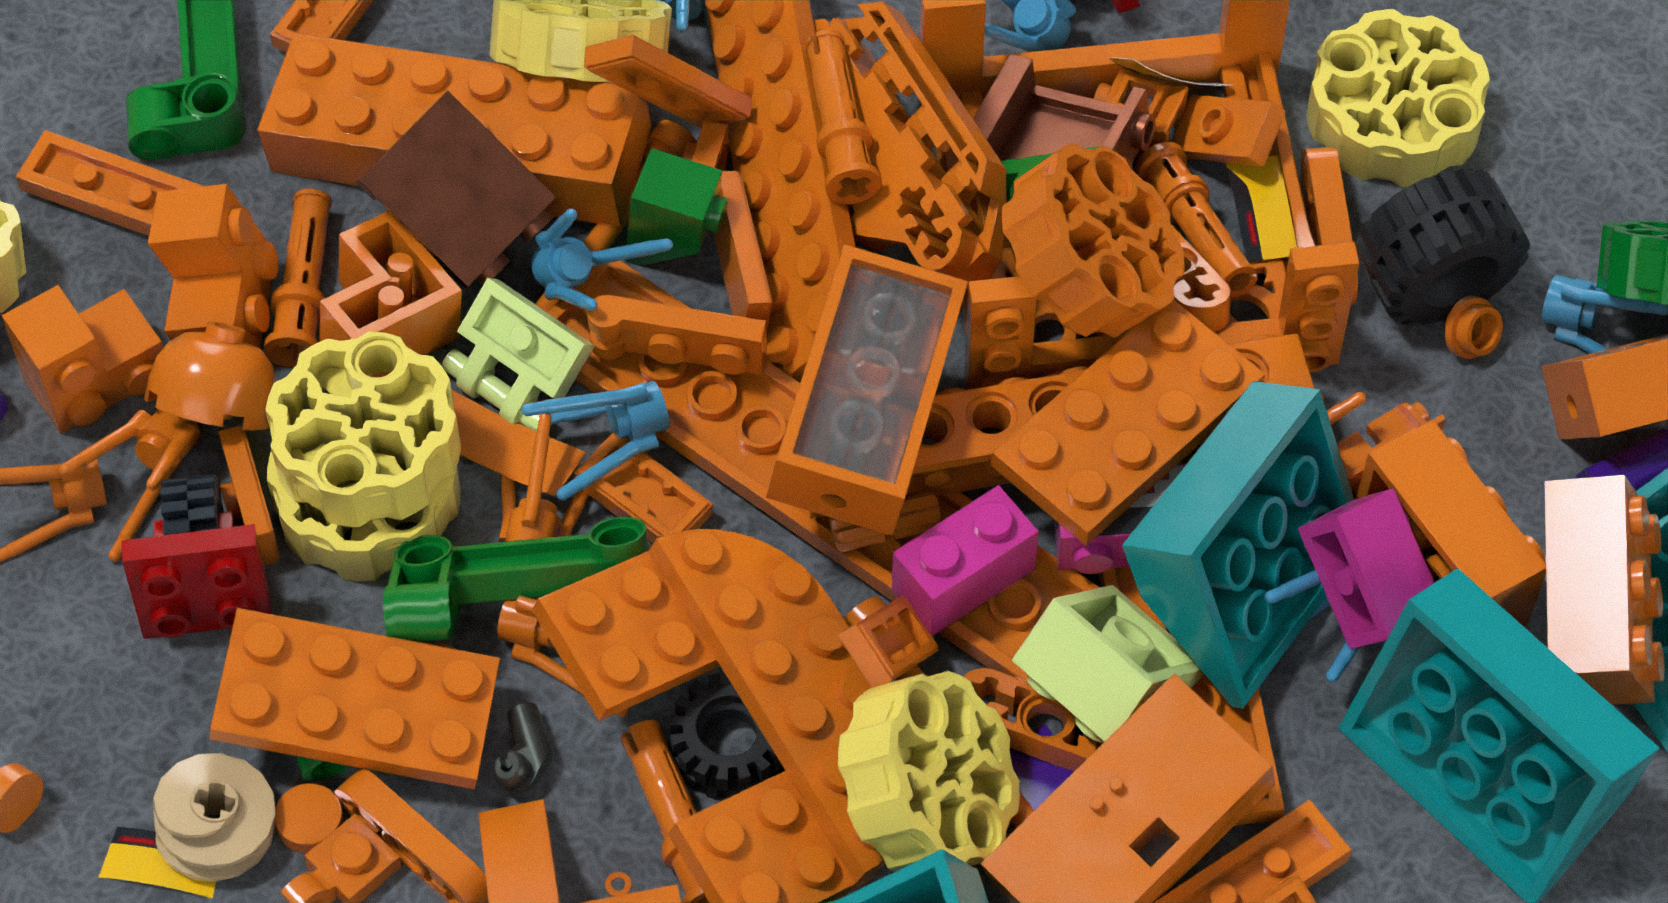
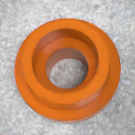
M1476 296L1462 298L1454 305L1445 321V341L1448 349L1454 355L1465 359L1488 355L1496 348L1502 336V317L1498 310L1493 308L1490 302L1484 298Z

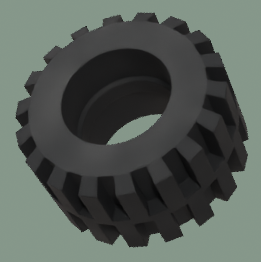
M1462 168L1454 172L1452 170L1441 172L1401 190L1371 214L1372 217L1362 225L1359 230L1360 236L1355 240L1359 262L1390 318L1395 322L1401 321L1403 325L1410 326L1419 323L1427 325L1446 320L1454 305L1464 297L1476 296L1488 300L1503 289L1518 274V269L1525 264L1529 256L1527 251L1530 249V241L1495 179L1490 177L1489 173L1483 170L1474 171L1473 168Z

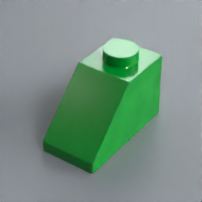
M651 148L631 196L627 245L667 238L672 241L673 247L669 251L627 259L625 262L642 266L699 254L707 231L716 234L719 232L727 210L729 198L720 196L723 170Z

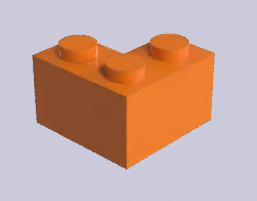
M227 184L157 191L148 245L173 277L164 332L172 340L185 332H206L209 321L222 322L245 329L243 341L260 348L262 333L268 330L270 324L268 297L271 279L276 278L279 267L278 255L274 245L266 240L254 223L250 211L242 206Z
M389 211L339 234L338 282L344 289L320 301V342L327 338L338 341L356 339L368 331L382 332L401 337L406 347L420 355H427L460 338L457 330L460 327L462 290L423 244ZM379 372L371 377H382L389 372Z
M57 285L2 315L23 380L60 434L74 426H86L95 422L103 415L106 408L130 395L138 396L145 394L152 366L156 356L163 349L162 341L125 289L78 314L62 289Z

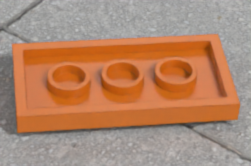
M1173 300L1166 307L1134 327L992 452L991 466L1087 546L1214 431L1253 381L1264 382L1265 373Z
M237 608L211 722L209 740L475 789L500 658Z

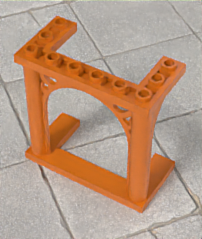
M921 0L919 39L973 119L1010 54L983 57L986 0ZM1223 0L1219 33L1015 53L1013 55L1033 59L1036 85L1091 99L1094 98L1102 82L1112 86L1120 69L1134 73L1107 58L1111 57L1135 59L1156 72L1183 81L1234 84L1222 86L1225 98L1272 101L1284 109L1277 78L1290 0ZM1143 76L1171 87L1186 86L1189 89L1218 87L1213 85L1172 83ZM918 98L919 107H921V106H922V103H921V101H920L919 98ZM1284 116L1268 156L1277 155L1279 159L1297 248L1290 249L1289 257L1249 262L1256 269V275L1265 274L1266 279L1263 287L1255 284L1245 294L1230 297V303L1236 300H1244L1257 305L1265 312L1268 319L1238 322L1230 314L1229 323L1214 333L1229 345L1243 343L1255 336L1264 334L1278 337L1297 333L1309 372L1315 373L1327 368L1329 365L1339 364L1359 268V259L1355 242L1314 245L1287 121ZM935 146L937 160L945 173H947L959 159L951 147L944 153ZM978 190L969 204L984 226L990 197ZM1004 234L1003 257L996 268L995 274L991 279L969 281L968 290L965 291L961 304L966 336L965 390L993 386L1013 377L1034 379L1057 375L1069 368L1078 366L1089 368L1133 328L1115 338L1103 332H1093L1092 334L1097 337L1076 339L1080 334L1064 326L1065 332L1059 341L1033 343L1034 329L1037 323L1044 320H1056L1059 322L1060 320L1049 306L1043 301L1034 298L1024 285L1016 271V258ZM1271 287L1273 294L1270 291H1268L1267 288Z

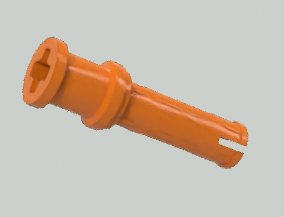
M820 30L815 32L820 50H817L815 38L811 35L805 42V49L810 61L822 128L816 142L819 155L826 159L829 173L825 179L826 195L831 201L839 204H858L871 199L881 188L880 172L875 166H872L869 155L873 145L872 134L868 126L863 121H860L847 64L844 37L835 30Z
M1162 142L1145 150L1138 158L1134 166V172L1143 181L1153 185L1170 211V223L1179 225L1193 248L1229 285L1230 297L1241 296L1248 292L1257 281V271L1248 262L1227 228L1209 205L1210 190L1201 177L1193 175L1188 169L1187 156L1181 146L1175 142ZM1163 160H1166L1168 162L1166 168L1162 163Z
M302 189L297 191L295 197H293V213L286 249L287 255L283 283L271 295L270 310L275 317L273 331L265 338L263 352L272 363L282 367H295L299 354L318 343L316 331L318 321H320V301L325 299L319 290L325 254L329 213L333 202L326 192L318 189ZM291 343V349H287L286 347Z
M645 720L638 722L628 728L629 732L621 734L620 741L633 764L636 776L660 827V832L664 839L660 855L665 866L674 869L685 894L681 903H709L668 835L675 823L697 813L692 803V798L671 755L659 721Z

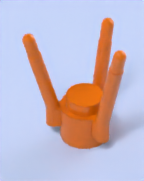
M159 409L153 416L144 410H138L127 424L82 450L59 467V472L62 475H70L133 436L137 438L135 453L139 460L145 466L152 469L153 472L146 482L147 488L108 554L112 562H117L122 557L121 541L131 540L136 535L161 493V482L170 478L181 465L182 459L200 439V429L196 421L184 419Z
M551 414L539 415L526 498L519 501L517 508L515 481L503 475L501 477L502 525L499 542L571 536L572 530L590 497L583 490L577 492L562 520L556 515V505L541 498L550 439Z
M98 459L67 476L59 472V467L63 463L0 468V485L49 482L55 510L68 507L69 514L1 548L0 563L73 527L94 523L91 508L107 505Z
M519 595L517 599L505 600L499 615L497 633L500 640L514 644L511 658L533 664L582 694L568 669L539 651L543 645L553 647L532 612L534 605L540 597L528 598ZM629 708L616 713V715L620 717L627 716Z

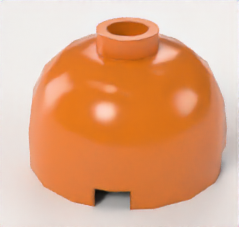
M209 321L206 332H185L169 341L160 351L149 374L144 400L146 402L156 400L155 408L163 412L208 425L222 427L224 420H230L233 416L244 417L241 430H266L269 427L265 409L270 391L277 380L273 364L260 348L243 341L245 329L227 323Z

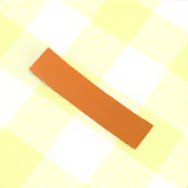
M452 390L461 442L460 455L511 480L528 486L537 432L517 422L513 425L501 418L498 413ZM550 438L542 492L555 497L557 490L565 484L587 452Z

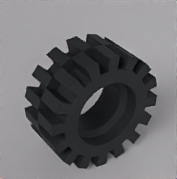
M720 673L708 675L709 688L705 690L698 680L688 687L689 700L680 695L675 703L676 715L671 714L669 723L671 753L681 775L686 774L687 785L695 792L703 785L706 788V797L715 800L718 799L719 791H728V795L731 797L740 793V790L748 789L778 775L779 767L784 768L733 685L721 683ZM737 718L745 721L753 728L756 739L751 748L746 752L737 755H721L713 752L706 745L704 740L706 731L718 720Z

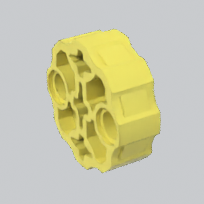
M493 0L489 55L495 62L516 67L518 71L539 76L572 78L580 81L609 82L584 68L585 47L635 35L668 53L672 8L667 3L658 0Z
M1394 9L1364 13L1359 22L1345 30L1332 31L1317 51L1306 113L1310 133L1314 141L1326 147H1336L1340 169L1362 181L1376 178L1392 181L1400 187H1409L1422 179L1436 175L1450 166L1463 165L1473 153L1478 143L1485 114L1484 103L1490 82L1488 69L1482 55L1471 51L1460 39L1458 29L1446 21L1432 15L1421 18L1406 16Z
M368 331L356 339L338 341L327 338L299 354L297 365L287 377L273 384L268 396L265 411L272 437L270 446L278 478L294 502L308 503L323 513L327 522L347 527H361L370 520L387 517L396 520L405 519L429 505L432 491L442 480L454 475L459 462L461 442L450 379L443 367L433 356L420 355L409 349L399 336ZM379 372H389L388 375L383 377H371ZM398 464H403V465H405V466H406V470L403 471L402 468H401ZM347 480L358 481L355 485L347 488L336 487Z
M272 451L270 452L267 466V483L274 511L279 514L286 545L306 565L320 564L335 570L343 580L375 581L384 572L392 570L394 552L399 545L424 535L441 536L448 523L455 519L459 513L461 487L456 467L454 475L442 480L432 491L429 505L405 519L381 518L370 520L361 527L336 525L327 522L323 513L310 504L294 502L278 478ZM398 464V465L402 468L403 471L406 470V466H405V465H403V464ZM347 480L336 487L347 488L355 485L358 481ZM401 523H418L411 529H394L397 525ZM352 528L351 539L345 540L344 534Z
M951 671L929 677L919 674L870 688L853 703V718L848 730L840 735L838 747V769L845 780L848 794L847 813L861 841L871 844L883 856L887 868L893 872L941 849L970 866L981 864L1006 839L1009 822L1018 813L1020 783L1013 770L1010 757V736L997 710L987 706L976 694L971 681Z

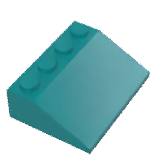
M1253 381L1122 545L1141 598L1231 707L1241 709L1245 707L1326 598L1323 586L1319 584L1272 604L1265 601L1264 596L1266 592L1315 570L1298 528L1354 500L1320 389Z
M1458 568L1408 600L1338 727L1345 736L1526 903H1539L1632 792L1660 748Z

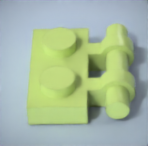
M487 278L457 330L459 334L475 344L474 349L469 357L457 349L451 350L445 356L441 366L445 372L457 379L456 386L470 397L477 398L480 395L500 409L499 416L513 425L517 422L537 432L539 415H523L521 411L522 406L527 403L538 402V396L541 391L555 399L565 397L595 345L499 279ZM498 361L519 374L512 387L495 376L494 367Z

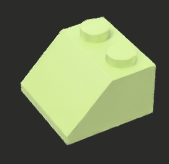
M1113 585L1053 598L1012 659L1018 667L1028 674L1027 681L1036 692L1048 699L1060 702L1076 716L1075 723L1085 735L1100 743H1104L1174 673L1190 688L1204 676L1203 671L1179 642Z

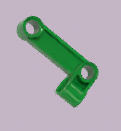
M177 0L183 78L175 79L174 82L139 87L127 96L128 148L132 155L143 160L160 159V156L161 159H166L179 154L226 149L234 146L242 139L246 132L247 124L243 106L236 0Z
M615 517L597 523L591 528L589 534L456 547H452L451 541L438 535H424L411 541H405L394 552L388 586H385L383 593V616L386 634L388 637L414 642L451 639L455 620L459 619L462 604L517 599L519 595L528 598L542 597L649 551L646 525L637 518Z

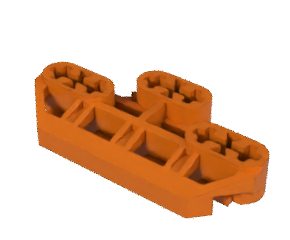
M881 1L857 4L865 17L840 19L837 17L831 21L826 19L813 20L815 32L827 29L835 30L844 37L847 64L858 117L871 130L873 145L869 151L872 166H875L880 172L881 188L875 196L862 203L848 205L854 242L875 252L886 250L892 244L907 246L922 268L968 281L966 290H968L969 281L991 279L1003 257L1002 206L1006 204V168L903 13ZM864 37L872 43L879 38L887 51L877 61L869 49L862 43ZM898 91L907 97L915 92L921 101L922 106L911 117L908 116L897 99L896 94ZM934 145L944 153L951 147L959 159L947 173H945L931 151ZM978 190L990 197L984 226L969 204Z

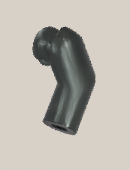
M531 702L519 704L508 711L506 717L516 745L512 750L508 751V755L504 760L497 757L494 762V777L501 788L508 793L520 794L532 790L554 760V750L537 704Z

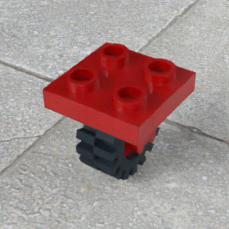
M215 474L163 480L161 482L160 494L163 520L153 521L154 537L121 541L122 563L143 639L155 637L176 638L186 633L218 629L232 630L237 608L273 615L272 600L255 524L235 527L233 512H224L223 503H221L220 487L218 486Z

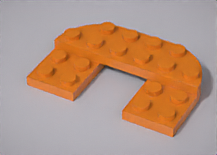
M717 529L684 530L656 538L649 551L538 598L532 612L599 721L721 666L784 767V772L675 823L668 833L709 903L830 902L861 887L885 864L883 856L871 844L861 841L847 813L848 794L845 780L838 769L840 735L849 728L853 718V703L871 686L838 637L849 626L826 591L804 566L770 544L747 535Z

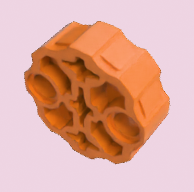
M1074 142L1065 145L1014 181V195L1012 199L1002 206L1003 233L1011 243L1016 258V271L1031 295L1049 306L1056 313L1062 325L1085 337L1093 332H1103L1115 338L1163 309L1174 300V285L1176 280L1184 275L1183 248L1175 238L1170 224V211L1154 186L1143 181L1130 168L1126 159L1117 152L1102 145L1096 149H1085Z

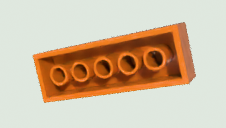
M297 33L293 34L257 129L272 172L359 186L357 184L358 180L448 90L556 196L546 207L553 217H560L566 210L571 208L577 212L575 220L598 224L606 223L621 227L631 191L648 144V137L652 131L647 100L611 82H590L572 78L539 76L518 71L516 67L507 64Z

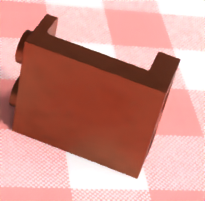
M1013 54L1009 55L973 118L1000 161L1055 153L1065 145L1074 142L1082 148L1105 146L1123 156L1131 169L1139 150L1145 151L1149 147L1156 123L1155 116L1149 114L1147 89L1133 87L1125 104L1120 106L1038 86L1035 83L1033 59Z
M448 90L357 182L374 201L377 199L456 277L455 280L463 288L468 287L475 279L483 286L487 278H494L510 261L502 253L503 250L518 235L528 243L553 218V215L546 207L556 198Z

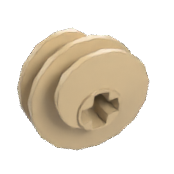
M223 753L197 754L176 763L160 779L153 797L156 846L158 853L173 870L190 879L217 882L238 877L260 862L272 844L276 815L274 793L261 772L243 759ZM220 814V818H209L210 815Z

